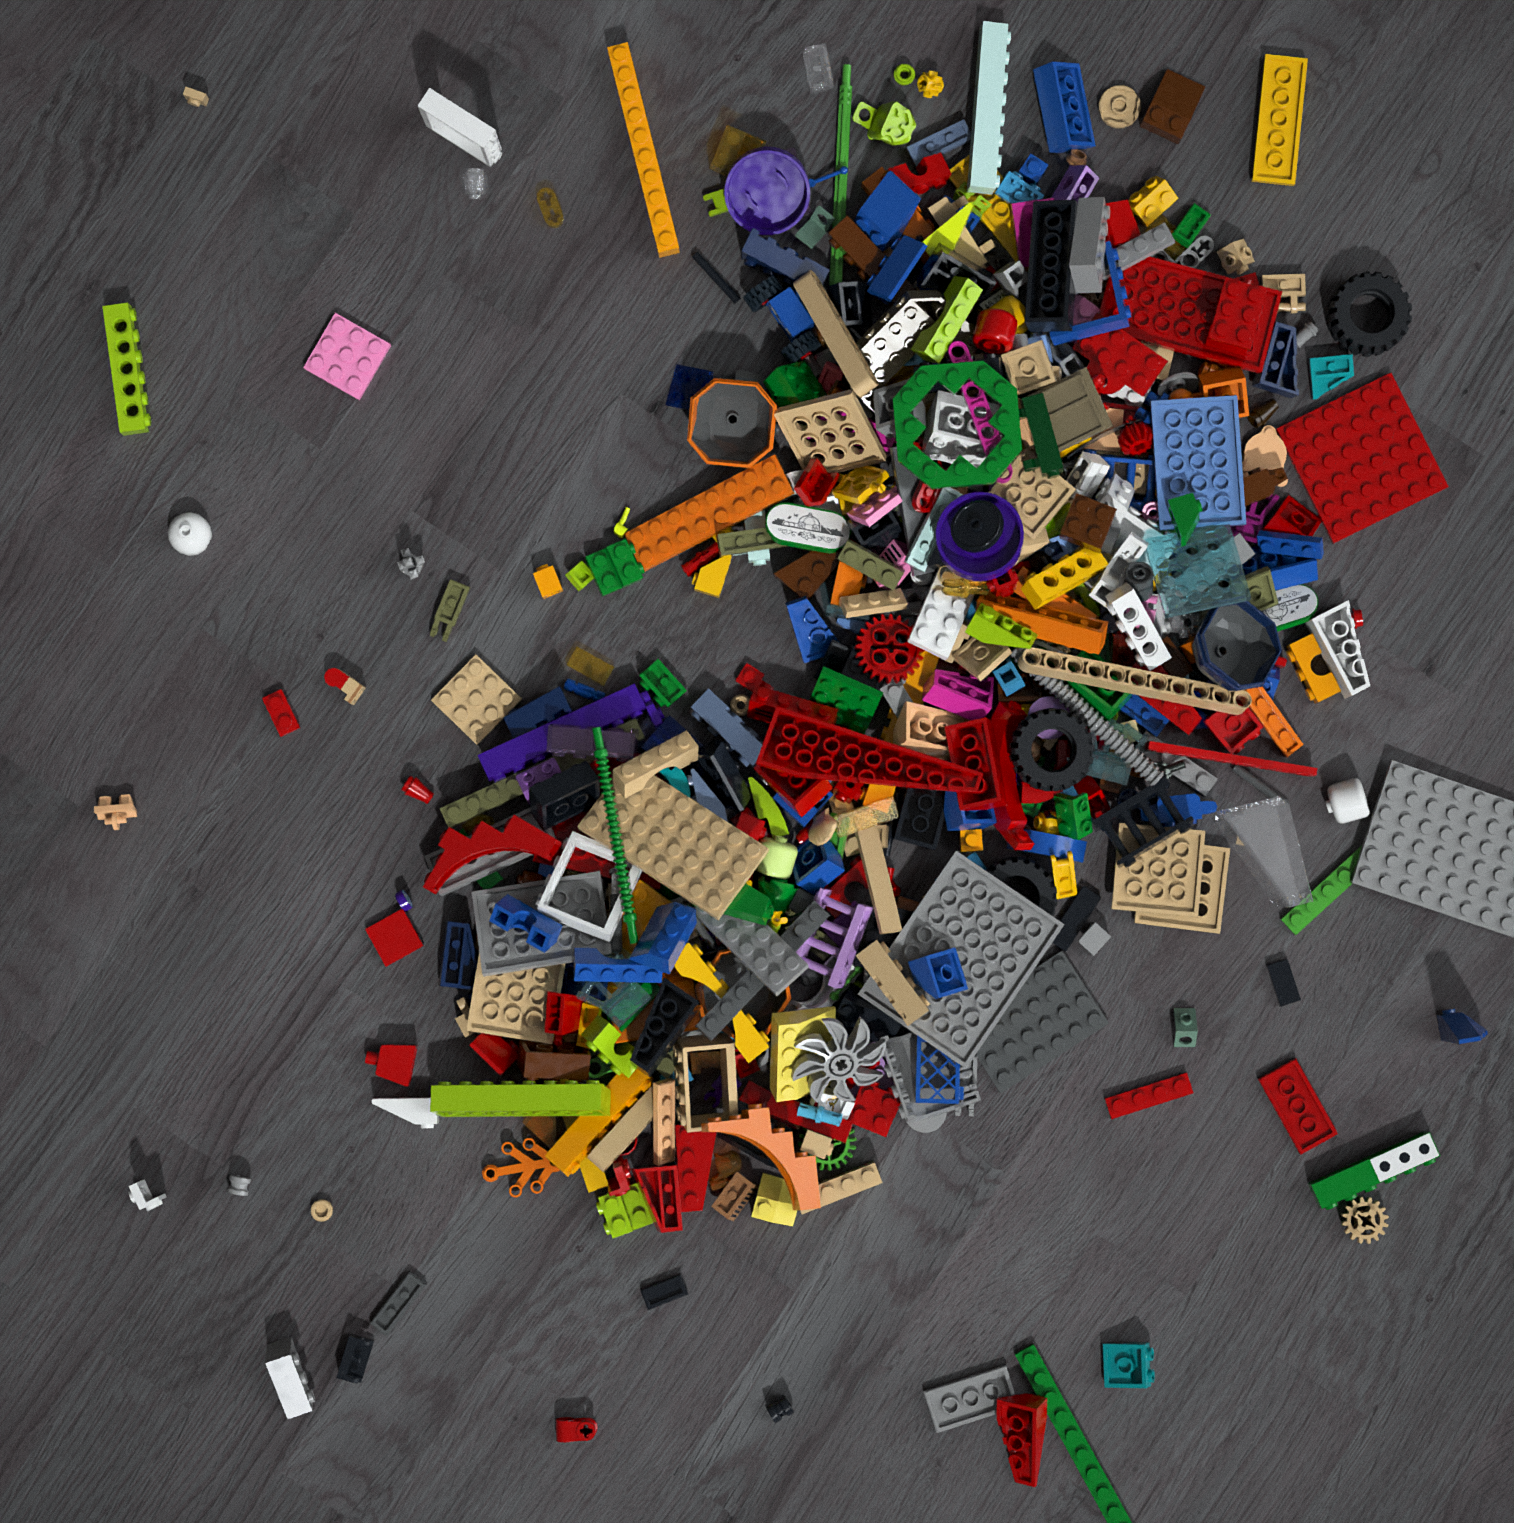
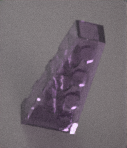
M550 724L548 726L546 752H552V756L564 757L565 753L573 754L574 758L585 759L586 755L594 756L596 748L592 728L599 726L581 728L580 725ZM601 727L604 749H607L608 752L606 759L613 757L617 758L616 761L628 762L630 759L635 758L638 752L639 729L631 728V732H624V729L612 727L603 730Z

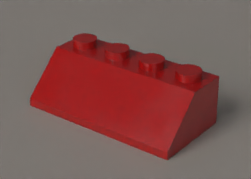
M984 717L945 726L951 763L984 773L977 794L957 792L960 811L988 810L1008 805L992 721Z

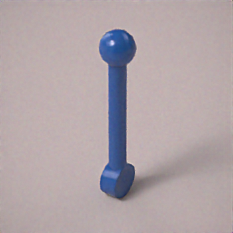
M842 166L840 170L825 176L809 179L810 187H814L816 183L836 175L846 174L848 168Z

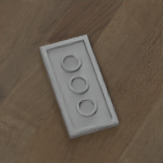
M1006 1364L923 1390L936 1433L997 1414V1399L999 1397L1015 1395Z

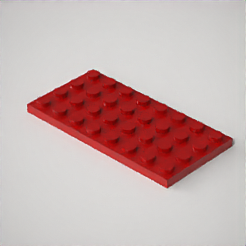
M1148 257L1122 271L1124 279L1120 280L1121 287L1125 286L1128 299H1124L1125 306L1129 305L1131 310V318H1128L1130 327L1122 328L1126 333L1141 343L1259 374L1262 373L1283 291L1252 283V285L1266 288L1267 292L1251 350H1248L1247 357L1244 359L1204 347L1220 287L1226 276L1154 257ZM1111 277L1108 278L1099 314L1104 318L1119 314Z

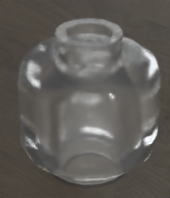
M466 168V172L461 174V192L469 195V199H481V195L488 193L489 176L486 172H483V168Z

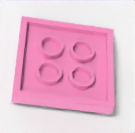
M335 313L303 368L360 401L389 351L391 344Z

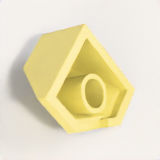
M763 1173L751 1217L793 1226L797 1210H793L790 1193L784 1178Z

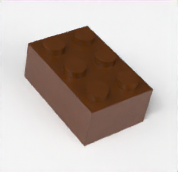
M520 1039L517 1065L523 1077H526L527 1080L537 1081L539 1078H547L549 1081L558 1082L560 1079H569L579 1083L582 1080H588L591 1054L587 1048L577 1046V1042L562 1041V1045L556 1046L554 1041L552 1044Z

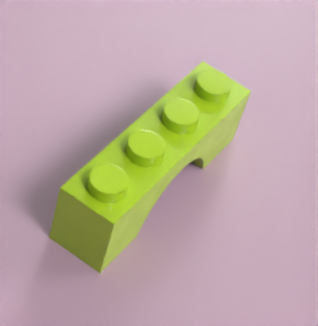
M954 276L943 294L946 298V304L941 316L931 327L921 331L911 350L926 362L939 364L983 289L969 278Z

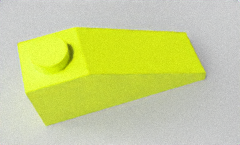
M973 202L968 203L922 241V243L927 245L925 251L929 256H931L939 243L951 250L955 249L975 205Z

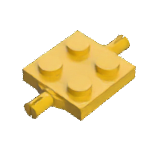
M872 466L855 468L845 475L839 473L840 477L837 482L840 483L831 492L835 498L861 505L869 499L873 492H885L884 481L889 475L886 470Z

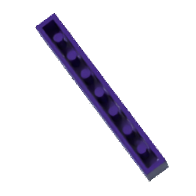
M633 684L478 755V759L488 781L494 780L496 783L505 779L506 774L510 772L518 773L526 769L525 766L532 762L535 765L544 761L545 756L552 753L555 756L565 751V747L569 745L574 747L585 742V738L591 735L593 737L592 728L601 727V732L604 733V730L609 727L613 729L624 724L623 721L631 718L633 720L641 717L643 712L646 711V706L636 685Z

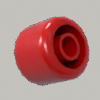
M988 308L981 311L977 316L973 333L974 345L981 351L989 354L1000 355L1008 353L1013 347L1016 335V318L1011 313L1002 309Z

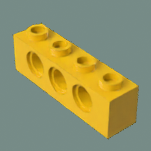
M1079 547L1074 551L1075 554L1071 556L1066 554L1058 560L1057 564L1053 565L1050 563L1041 570V573L1036 574L1034 572L1026 577L1021 591L1036 610L1102 573L1108 562L1101 552L1099 554Z

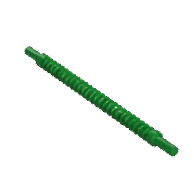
M601 727L592 728L596 748L594 756L598 759L596 764H599L597 770H600L598 776H601L599 782H602L600 788L603 789L601 794L604 795L602 800L605 801L603 806L606 807L604 812L607 813L605 818L609 820L607 823L610 826L608 831L611 832L609 838H612L610 844H613L611 850H614L612 856H615L613 862H616L614 868L617 869V872H615L618 875L616 880L619 881L617 886L621 888L618 892L622 894L620 897L623 900L621 905L624 906L622 912H625L623 921L627 924L630 944L639 943L635 924L637 916L636 913H633L635 907H632L634 901H631L633 895H630L632 889L629 888L631 883L628 882L630 877L626 875L629 871L625 869L627 864L624 863L626 858L623 857L625 852L622 851L624 846L621 845L623 839H620L622 833H619L621 827H618L620 821H617L619 815L616 814V811L618 809L614 807L617 803L613 801L616 797L612 795L614 790L611 789L613 784L610 783L612 778L609 777L611 772L608 771L610 766L607 765L609 760L606 759L608 752L607 749H604Z

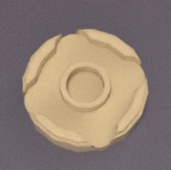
M1115 85L1107 89L1102 94L1098 103V112L1101 119L1113 128H1125L1132 125L1137 120L1141 111L1139 97L1132 88L1124 85Z

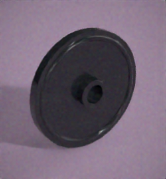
M975 500L962 506L952 519V539L964 551L971 553L985 551L992 547L1001 537L1004 528L1003 515L997 506L989 501Z

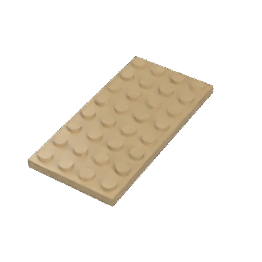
M655 775L648 780L642 790L625 799L614 784L611 787L614 790L612 795L616 797L613 801L617 803L614 807L618 809L616 811V814L619 815L617 821H620L618 827H621L619 833H622L620 839H623L621 845L624 846L622 851L625 852L623 857L626 858V861L719 920L767 855L769 849ZM601 794L577 827L580 831L611 850L613 844H610L612 838H609V835H611V832L608 831L610 826L607 825L609 820L605 818L607 813L604 812L606 807L603 806L605 801L602 800L604 795Z

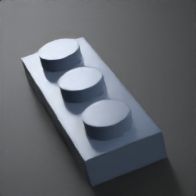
M963 119L907 146L906 149L916 168L924 157L940 152L943 155L970 142L971 132Z

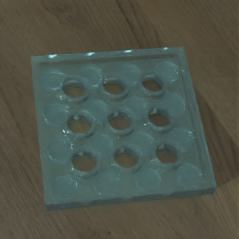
M1229 522L1195 528L1186 545L1182 547L1176 533L1144 539L1149 543L1146 552L1150 567L1153 570V577L1165 618L1251 600V594ZM1210 543H1216L1219 546V548L1216 550H1210L1207 547V545ZM1193 547L1198 552L1190 555L1186 552V549ZM1173 552L1176 554V557L1168 559L1165 557V554ZM1219 561L1224 564V567L1216 569L1212 564ZM1200 566L1203 571L1201 573H1194L1191 568ZM1176 570L1181 572L1182 575L1174 578L1170 573ZM1226 580L1230 585L1223 588L1218 585V582ZM1199 585H1206L1209 589L1206 592H1200L1197 590V587ZM1183 589L1187 592V595L1180 597L1175 592Z

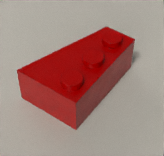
M667 1164L631 1168L657 1231L661 1233L683 1231L677 1165Z

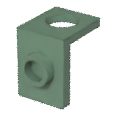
M818 205L811 218L795 236L812 249L828 232L835 218ZM818 214L825 216L827 223H823L819 219Z
M1174 1008V1047H1195L1198 1033L1195 1008ZM1182 1037L1191 1038L1188 1042H1182L1179 1039Z

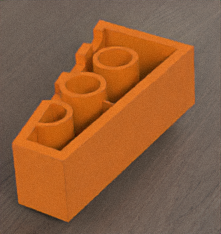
M1022 567L1017 574L1019 582H1017L1016 590L1013 591L1017 593L1016 597L1018 599L1028 601L1021 588L1025 584V578L1034 572L1026 567ZM1066 593L1045 604V606L1099 619V615Z

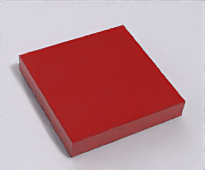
M403 909L365 929L385 967L424 946Z

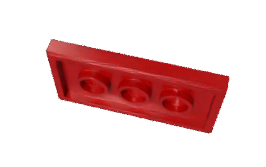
M1296 1058L1258 1078L1260 1085L1300 1155L1338 1134Z

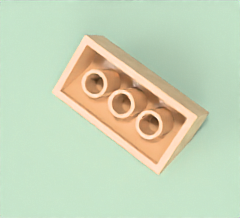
M906 701L893 729V744L950 762L945 726L971 720L952 712Z

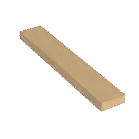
M873 808L852 811L851 818L879 933L900 932L902 926Z

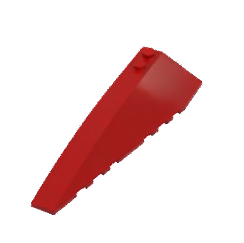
M776 706L756 761L757 765L797 778L975 794L978 792L984 774Z

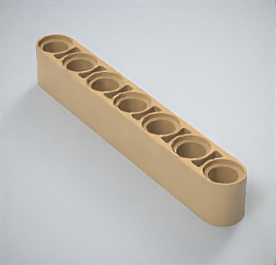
M809 270L794 281L793 286L853 391L862 398L878 386L879 383L821 281L812 270Z

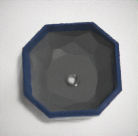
M1241 597L1215 601L1201 621L1192 644V652L1198 669L1217 685L1228 691L1262 687L1282 652L1275 622L1245 598Z

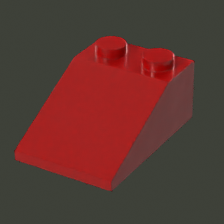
M760 765L754 767V770L801 818L833 789L828 780L797 778Z

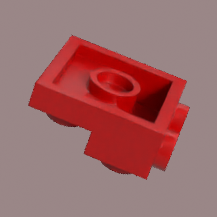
M1236 699V703L1243 706L1242 702ZM1249 707L1240 715L1214 711L1203 720L1214 734V738L1228 754L1239 753L1245 747L1243 744L1249 739L1254 740L1261 734L1260 730L1264 727Z
M878 1082L867 1086H859L855 1096V1104L848 1121L886 1137L898 1111V1106H900L899 1097L894 1098L892 1089L890 1087L887 1090L879 1087L880 1083Z

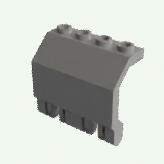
M911 1032L899 1037L889 1038L887 1035L880 1038V1040L885 1039L886 1049L882 1056H885L887 1065H884L887 1077H892L894 1085L891 1086L894 1098L899 1097L901 1106H898L901 1118H906L907 1123L926 1120L981 1101L979 1092L974 1091L965 1094L964 1100H959V1104L916 1103L917 1035ZM921 1042V1051L928 1058L936 1048L928 1042ZM939 1051L929 1059L938 1069L947 1061ZM921 1055V1063H922V1062L925 1061L926 1059ZM928 1061L921 1067V1074L926 1079L936 1071ZM948 1062L940 1071L949 1080L955 1074V1067ZM960 1065V1072L970 1069V1065L967 1068ZM972 1071L960 1073V1080L970 1078L973 1075ZM939 1073L929 1080L937 1091L947 1082ZM922 1077L920 1078V1086L925 1082ZM955 1078L951 1081V1083H952L954 1086H955ZM926 1083L920 1089V1098L929 1099L936 1092ZM950 1084L939 1092L945 1099H955V1090ZM976 1084L965 1086L964 1093L976 1090ZM937 1094L933 1099L942 1098Z

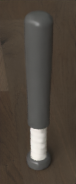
M616 868L609 869V875L612 876L610 914L620 894L618 892L620 887L617 886L619 881L616 880L618 875L615 874L617 872ZM622 917L610 941L612 953H620L623 948Z

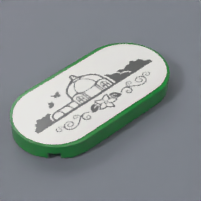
M779 503L769 510L765 519L767 534L769 533L771 539L776 543L822 553L838 552L844 547L851 535V530L846 524L847 520L841 514L835 511L799 504Z
M1300 584L1276 590L1279 604L1261 611L1275 622L1278 632L1311 620L1318 609V597L1313 589Z

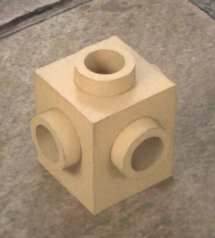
M1244 239L1234 241L1217 251L1222 267L1226 270L1227 274L1235 272L1237 275L1249 270L1248 265L1255 262L1252 252Z

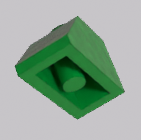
M1193 493L1168 500L1167 510L1181 547L1185 546L1199 522V514L1202 512L1199 499L1195 500Z

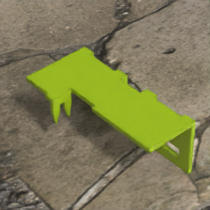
M964 182L955 191L953 200L956 201L962 197L958 192L962 193L967 200L975 193L967 192V189L964 188V186L967 187V183ZM979 195L973 203L981 211L973 207L972 212L979 216L981 220L983 213L992 204Z

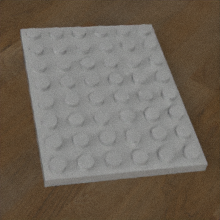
M1390 760L1350 883L1509 937H1514V801Z
M955 851L890 946L891 952L888 955L892 961L897 959L904 968L901 971L905 978L910 976L913 980L908 964L909 961L956 948L968 989L935 999L916 984L915 992L918 996L923 994L930 1005L927 1006L929 1011L909 1026L906 1025L901 1015L895 1010L871 976L858 995L952 1060L967 1068L1065 924L958 851Z

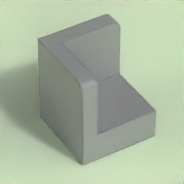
M1093 922L1087 928L1086 933L1078 941L1092 956L1111 938L1096 922Z

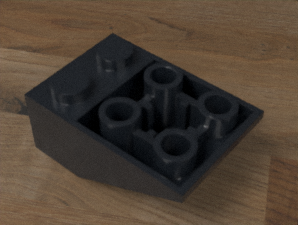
M889 511L870 527L851 519L846 521L857 543L878 556L893 539L906 543L905 536L892 511Z

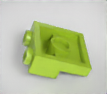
M637 1183L631 1184L630 1190L622 1196H609V1193L598 1197L599 1202H596L600 1215L604 1214L606 1222L603 1223L606 1234H611L612 1238L654 1223Z

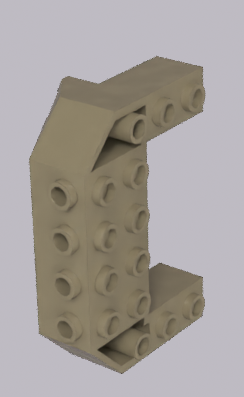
M939 290L906 291L856 342L879 383L878 386L862 398L857 394L856 396L874 413L873 390L882 388L915 355L911 348L921 331L931 327L941 316L945 308L946 298ZM966 318L954 340L965 343L972 356L978 350L973 343L975 325ZM847 381V384H848V386H849V389H852V387L850 386L849 382Z

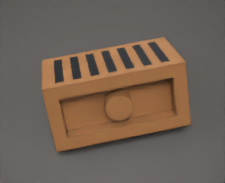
M736 1172L711 1207L728 1220L734 1221L759 1186L752 1183L741 1173Z

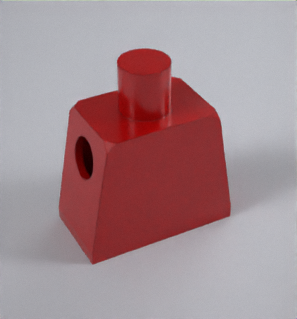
M547 991L545 1033L565 1035L578 1030L582 1003H585V997Z
M382 1044L379 1053L367 1051L365 1063L377 1066L375 1075L408 1087L411 1084L418 1045Z

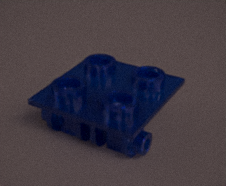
M677 364L666 406L690 410L691 397L713 379L714 372Z

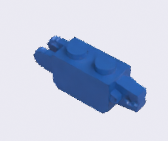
M1195 793L1169 796L1184 820L1191 816L1193 817V824H1197V819H1202L1203 814H1211L1217 811V804L1214 801L1200 802V797ZM1158 798L1154 802L1155 805L1150 806L1163 827L1176 826L1173 817L1162 800ZM1140 809L1141 821H1149L1142 809Z

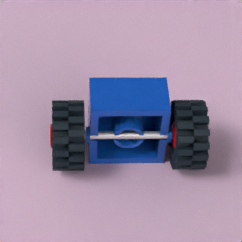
M775 276L769 277L760 284H757L756 287L744 295L743 299L752 312H757L764 306H769L768 309L791 341L780 352L788 364L802 361L822 346L812 331L814 330V321L808 310L804 308L797 291H793L791 287L784 290Z

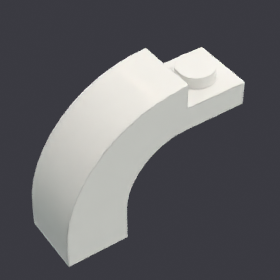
M1131 531L1111 556L1106 568L1098 576L1089 596L1106 607L1108 601L1105 595L1122 585L1125 579L1126 568L1128 565L1137 562L1149 543Z

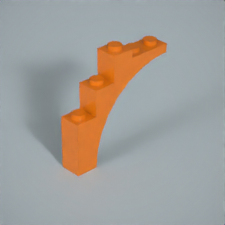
M761 1104L748 1105L749 1109L741 1110L742 1115L729 1116L727 1121H721V1117L708 1118V1123H701L702 1132H720L734 1135L762 1150L783 1176L790 1193L793 1210L821 1208L816 1156H808L807 1152L794 1153L792 1132H785L784 1128L771 1129L769 1107L762 1108Z

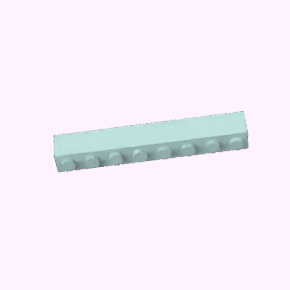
M983 21L979 28L967 192L992 195L1000 184V175H997V167L1000 168L1002 155H999L998 152L999 147H1002L1003 134H1000V126L1003 127L1005 120L1002 106H1005L1006 93H1003V87L1007 85L1008 73L1005 72V65L1009 63V52H1006L1007 44H1010L1011 32L1008 31V24Z

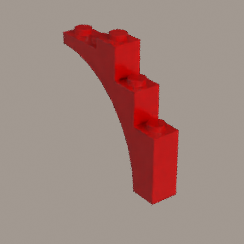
M513 815L512 818L506 821L503 833L481 821L472 830L471 839L449 827L439 838L440 843L438 846L445 850L438 855L432 872L426 875L423 888L437 894L446 880L458 869L472 860L487 854L518 851L534 854L551 862L562 843L516 815Z

